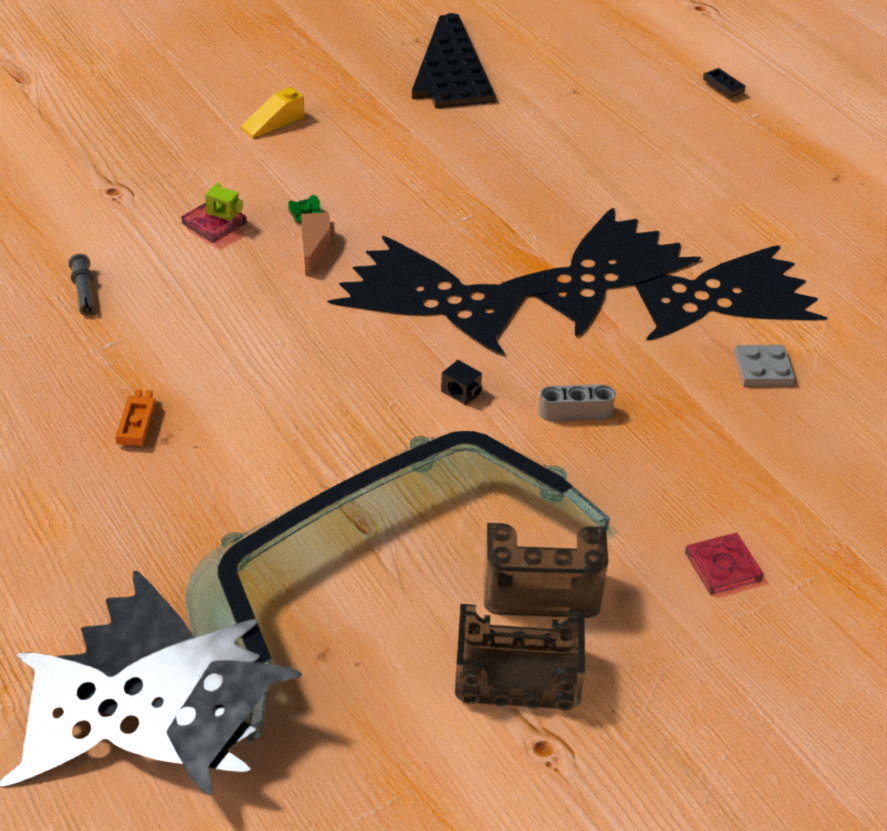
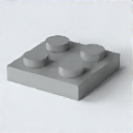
M735 345L734 356L743 387L793 386L795 377L784 345Z

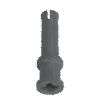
M75 254L70 257L68 264L72 270L71 280L77 289L79 311L82 315L87 316L86 308H89V314L92 315L96 308L90 283L93 279V273L89 269L91 262L87 255Z

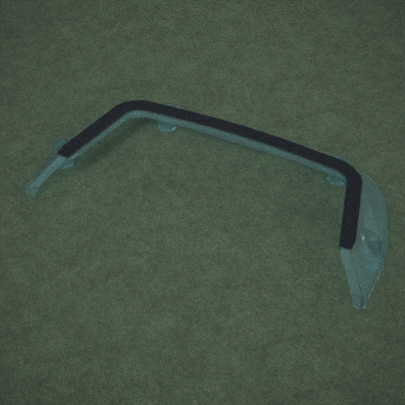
M457 431L431 438L418 436L413 438L409 443V447L263 523L243 533L232 532L225 535L221 540V545L210 551L199 562L190 576L186 588L185 604L191 633L195 638L237 623L256 620L238 575L239 571L244 569L251 560L297 531L356 498L412 471H429L433 466V462L456 452L471 451L478 453L538 487L541 497L548 502H558L566 496L596 523V530L599 534L608 530L610 517L567 479V472L563 468L548 466L486 434L475 431ZM256 623L249 631L238 638L235 644L258 654L260 657L254 662L271 664V655L259 625ZM267 691L244 720V722L256 728L255 732L247 736L250 742L261 736Z

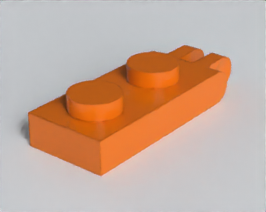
M136 389L134 396H128L115 436L117 444L144 446L156 406V398H153L152 390H146L144 397H142L143 391L141 389Z

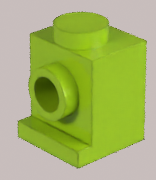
M216 183L205 194L207 214L231 221L243 209V200L239 199V192L223 188L220 183Z

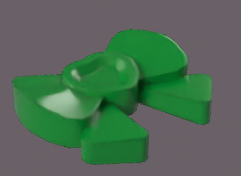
M311 195L308 199L298 202L292 200L288 202L289 213L295 218L294 221L300 224L301 214H307L308 212L322 213L320 210V200L315 195Z

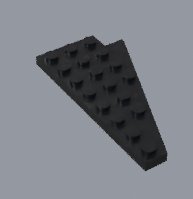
M448 13L439 16L412 88V99L431 97L435 108L495 103L494 91L459 14Z

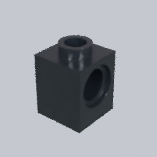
M457 360L442 372L441 392L464 405L480 395L483 388L482 373Z

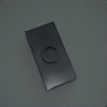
M720 68L706 72L703 75L704 81L729 98L745 92L746 86Z

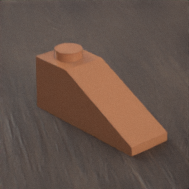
M329 213L301 214L305 276L312 274L331 246V236H335L334 222H330Z

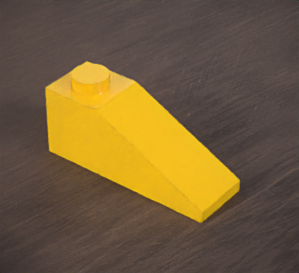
M292 87L273 94L241 125V130L254 139L305 118L304 96Z

